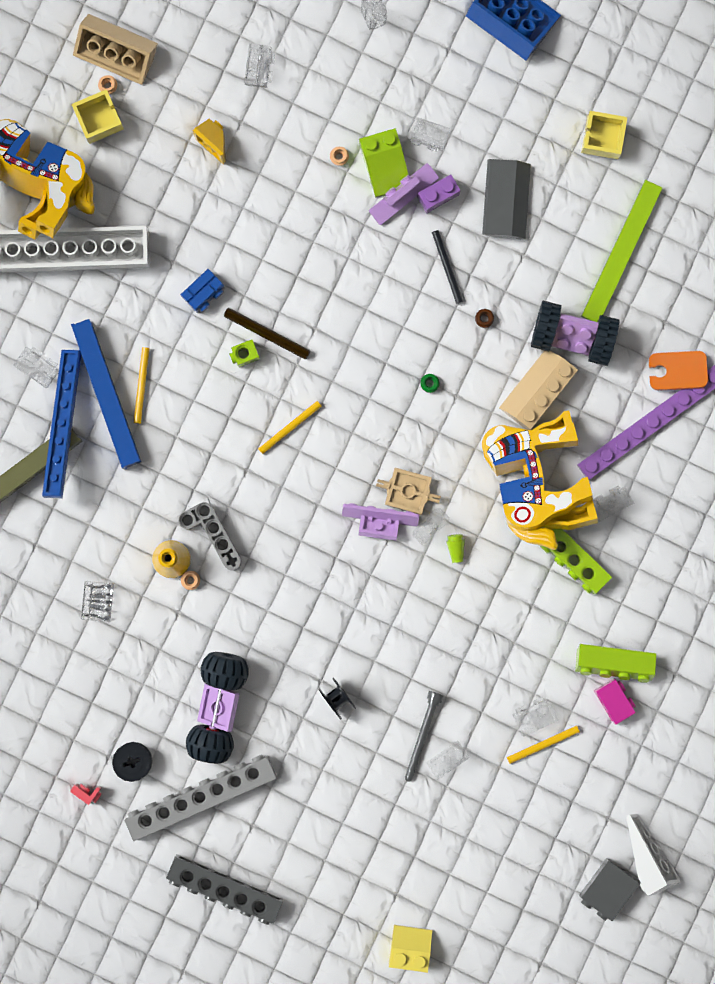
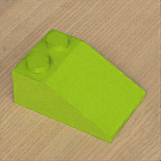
M394 128L359 139V146L375 198L383 196L392 187H398L401 184L400 181L409 175L397 130Z

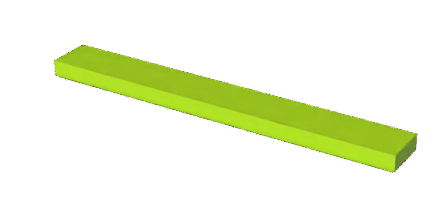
M644 181L581 315L582 318L597 322L599 316L604 314L662 187L650 181Z

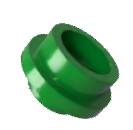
M434 374L424 375L420 382L421 388L427 393L435 392L440 384L438 377ZM428 380L433 381L432 387L426 385Z

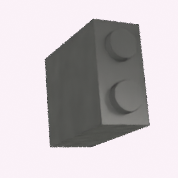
M606 858L579 896L583 899L581 903L589 909L591 907L595 908L598 911L597 915L603 920L609 919L613 921L640 883Z

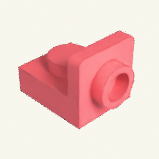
M75 784L70 792L89 805L92 802L96 803L102 795L100 793L102 788L98 786L90 794L88 787L83 784Z

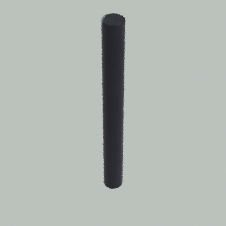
M439 230L433 231L432 235L456 304L462 303L463 299Z

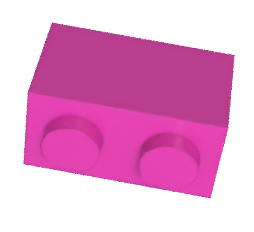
M612 679L595 689L594 692L611 721L616 725L635 714L634 708L636 706L630 697L627 698L624 691L626 689L622 682Z

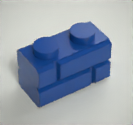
M207 269L180 295L196 313L199 311L204 312L210 306L209 302L213 298L218 299L224 293L222 289L225 287Z

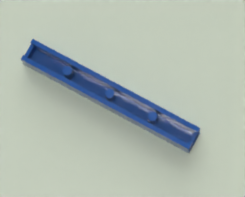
M90 319L76 324L73 323L71 327L121 467L125 470L127 467L141 463L138 450Z

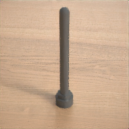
M428 692L427 703L429 705L405 775V780L408 782L413 779L435 708L443 699V695L436 692Z

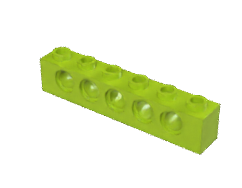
M552 529L555 532L557 542L564 543L565 550L558 552L544 546L540 547L547 554L551 552L555 556L554 561L561 567L565 566L569 570L568 574L575 581L579 579L583 583L581 587L587 593L597 594L612 577L563 529ZM571 555H576L579 559L576 566L571 565L569 562ZM586 568L591 569L593 573L590 579H586L583 576V571Z

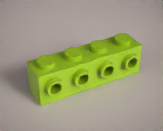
M579 644L577 648L575 672H580L582 675L597 674L603 678L613 676L619 677L620 680L637 679L642 683L652 681L655 677L656 653Z

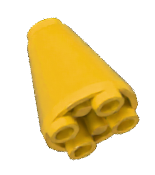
M168 540L156 547L152 563L160 575L166 578H176L182 576L188 570L191 564V556L184 544L176 540ZM165 555H171L172 560L166 562L164 559Z

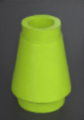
M463 534L447 536L448 540L446 543L452 563L463 562L465 545Z

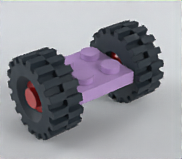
M543 300L534 327L531 347L548 352L551 347L589 355L588 362L608 366L618 335L619 319L600 315L599 320L594 322L562 314V305Z

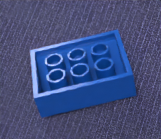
M474 0L466 17L526 61L561 17V14L542 0Z

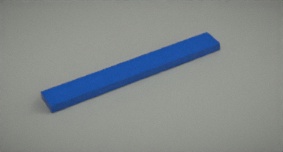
M61 350L42 492L44 498L63 499L81 362L80 350Z

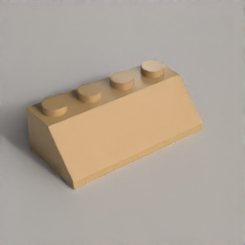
M88 14L79 25L73 56L142 85L154 60L158 43Z
M544 351L499 409L524 429L531 430L578 369L552 351Z

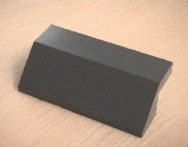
M487 159L482 235L495 238L507 236L520 240L526 239L531 164L518 160Z

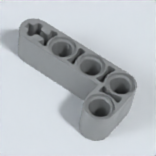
M207 502L199 503L179 516V524L185 529L190 530L202 524L227 569L234 571L241 566V558L210 504ZM203 506H208L210 509L209 515L201 516L200 509ZM187 515L193 518V522L189 526L183 524V518ZM217 523L219 525L217 533L209 531L210 524ZM220 540H227L228 548L226 550L218 548ZM231 549L233 550V553H230L233 559L237 558L235 567L232 565L228 566L227 563L230 560L227 555L224 558L222 554L228 553Z

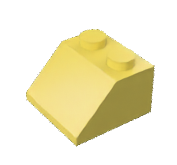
M394 925L389 967L428 973L432 930Z

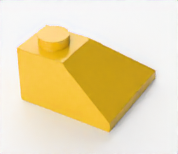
M209 118L192 131L195 140L224 164L226 162L225 135L222 130L224 127L215 120L213 122Z

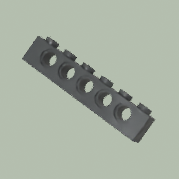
M177 854L166 877L169 883L176 887H180V885L185 886L190 893L197 895L199 892L204 894V898L209 901L215 902L218 900L223 902L224 907L231 910L237 908L241 910V914L247 917L256 916L259 918L258 921L267 925L269 923L274 924L283 903V899ZM185 871L192 872L193 879L190 881L185 880L183 873ZM209 879L211 887L204 888L201 885V880ZM226 886L229 889V894L226 896L221 895L219 888ZM245 894L247 901L245 903L238 902L237 895ZM261 901L265 904V909L259 911L255 908L254 904Z

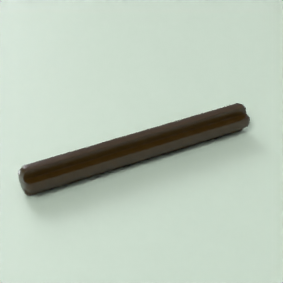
M231 308L226 309L224 313L225 318L303 359L308 358L310 354L309 349Z

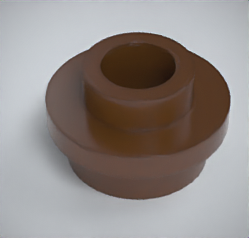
M481 309L476 313L475 322L481 328H488L494 322V315L488 309ZM483 315L488 317L487 322L481 320Z

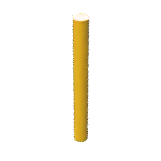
M142 347L133 422L136 424H141L150 349L147 347Z
M318 401L313 403L259 447L258 450L262 454L268 451L321 408Z
M576 725L508 756L507 760L509 764H512L580 733Z

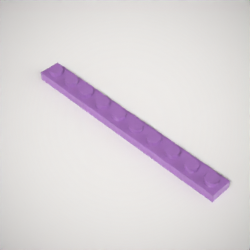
M715 365L707 370L708 382L704 388L681 389L577 464L584 476L590 480L714 390Z

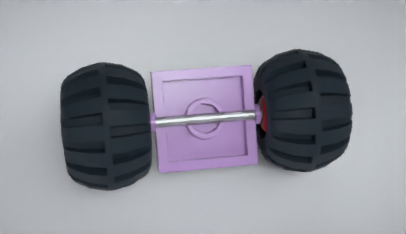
M211 652L203 659L201 677L205 685L197 721L207 725H196L187 735L186 749L191 758L201 762L221 764L226 762L231 756L234 741L230 732L233 729L240 694L230 690L241 689L248 679L249 668L244 658L230 653Z

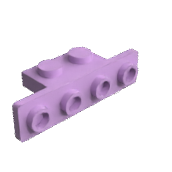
M426 163L411 176L407 175L404 177L398 187H392L385 193L386 196L369 209V213L379 225H382L414 199L418 192L435 182L439 178L438 175Z
M354 503L343 504L342 516L361 519L359 536L396 541L399 524L418 526L419 514L411 511L400 512L394 509H379L374 506H358Z

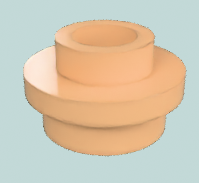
M106 75L99 80L98 87L100 91L107 89L108 93L112 94L117 89V81L114 77ZM111 83V87L105 88V84Z
M335 147L330 153L331 162L337 166L346 164L349 159V153L344 147ZM342 154L343 158L339 160L336 158V155Z
M187 571L181 577V584L185 589L194 590L200 584V576L194 571ZM189 577L194 578L193 584L187 582Z

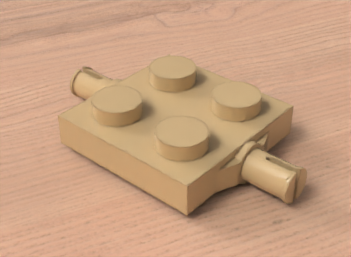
M394 468L393 476L389 482L378 479V483H376V487L387 489L385 505L422 515L427 501L439 504L440 500L437 499L441 497L430 493L429 486L432 477L399 468Z

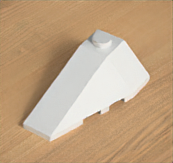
M637 814L628 815L627 822L642 890L650 896L679 884L681 881L668 859L665 861L660 855L661 848L649 839L651 837L650 832Z

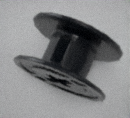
M333 677L332 679L337 685L335 689L327 695L320 688L318 690L341 720L342 717L337 710L348 702L354 709L356 707Z
M129 742L116 750L113 755L112 765L114 772L119 778L124 781L134 782L139 781L148 774L153 760L151 752L146 746L138 742ZM129 757L132 759L140 758V761L135 763V767L132 764L125 765V762L130 760Z

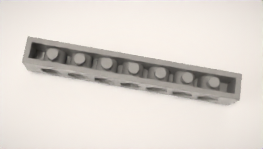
M259 755L252 759L253 763L245 765V762L235 766V770L230 773L227 770L216 775L217 778L212 781L207 778L198 782L200 786L192 789V786L182 789V794L174 796V794L168 795L163 798L164 802L157 804L155 801L146 805V810L139 812L137 809L128 813V818L124 821L133 842L276 779L277 776L268 756L263 757V755ZM251 768L257 769L259 776L257 778L249 777L248 770ZM238 776L241 779V784L233 786L230 782L231 777ZM214 784L222 785L223 792L221 794L214 793ZM196 792H203L205 794L203 802L195 799ZM178 800H185L188 804L187 808L184 810L180 809L177 806ZM160 808H168L170 815L162 817L159 812ZM144 815L151 817L152 823L150 825L143 824L142 817Z

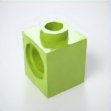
M252 339L231 347L232 353H229L233 364L237 363L238 367L260 359ZM243 349L249 352L248 357L245 359H241L238 356L239 352Z

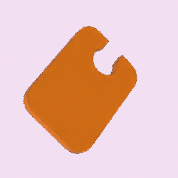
M702 351L654 353L649 357V368L663 366L667 371L663 377L649 376L650 386L654 390L699 389L707 385V357Z

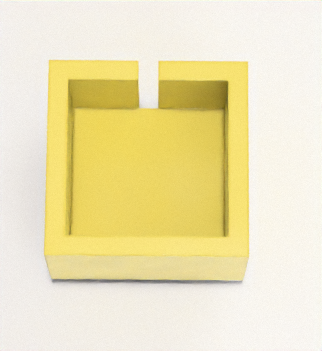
M107 89L72 104L89 144L124 130Z
M589 111L581 153L619 159L622 153L628 117Z

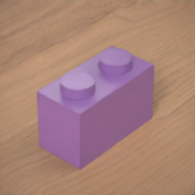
M449 175L418 192L417 198L427 214L459 196L460 189L453 176Z

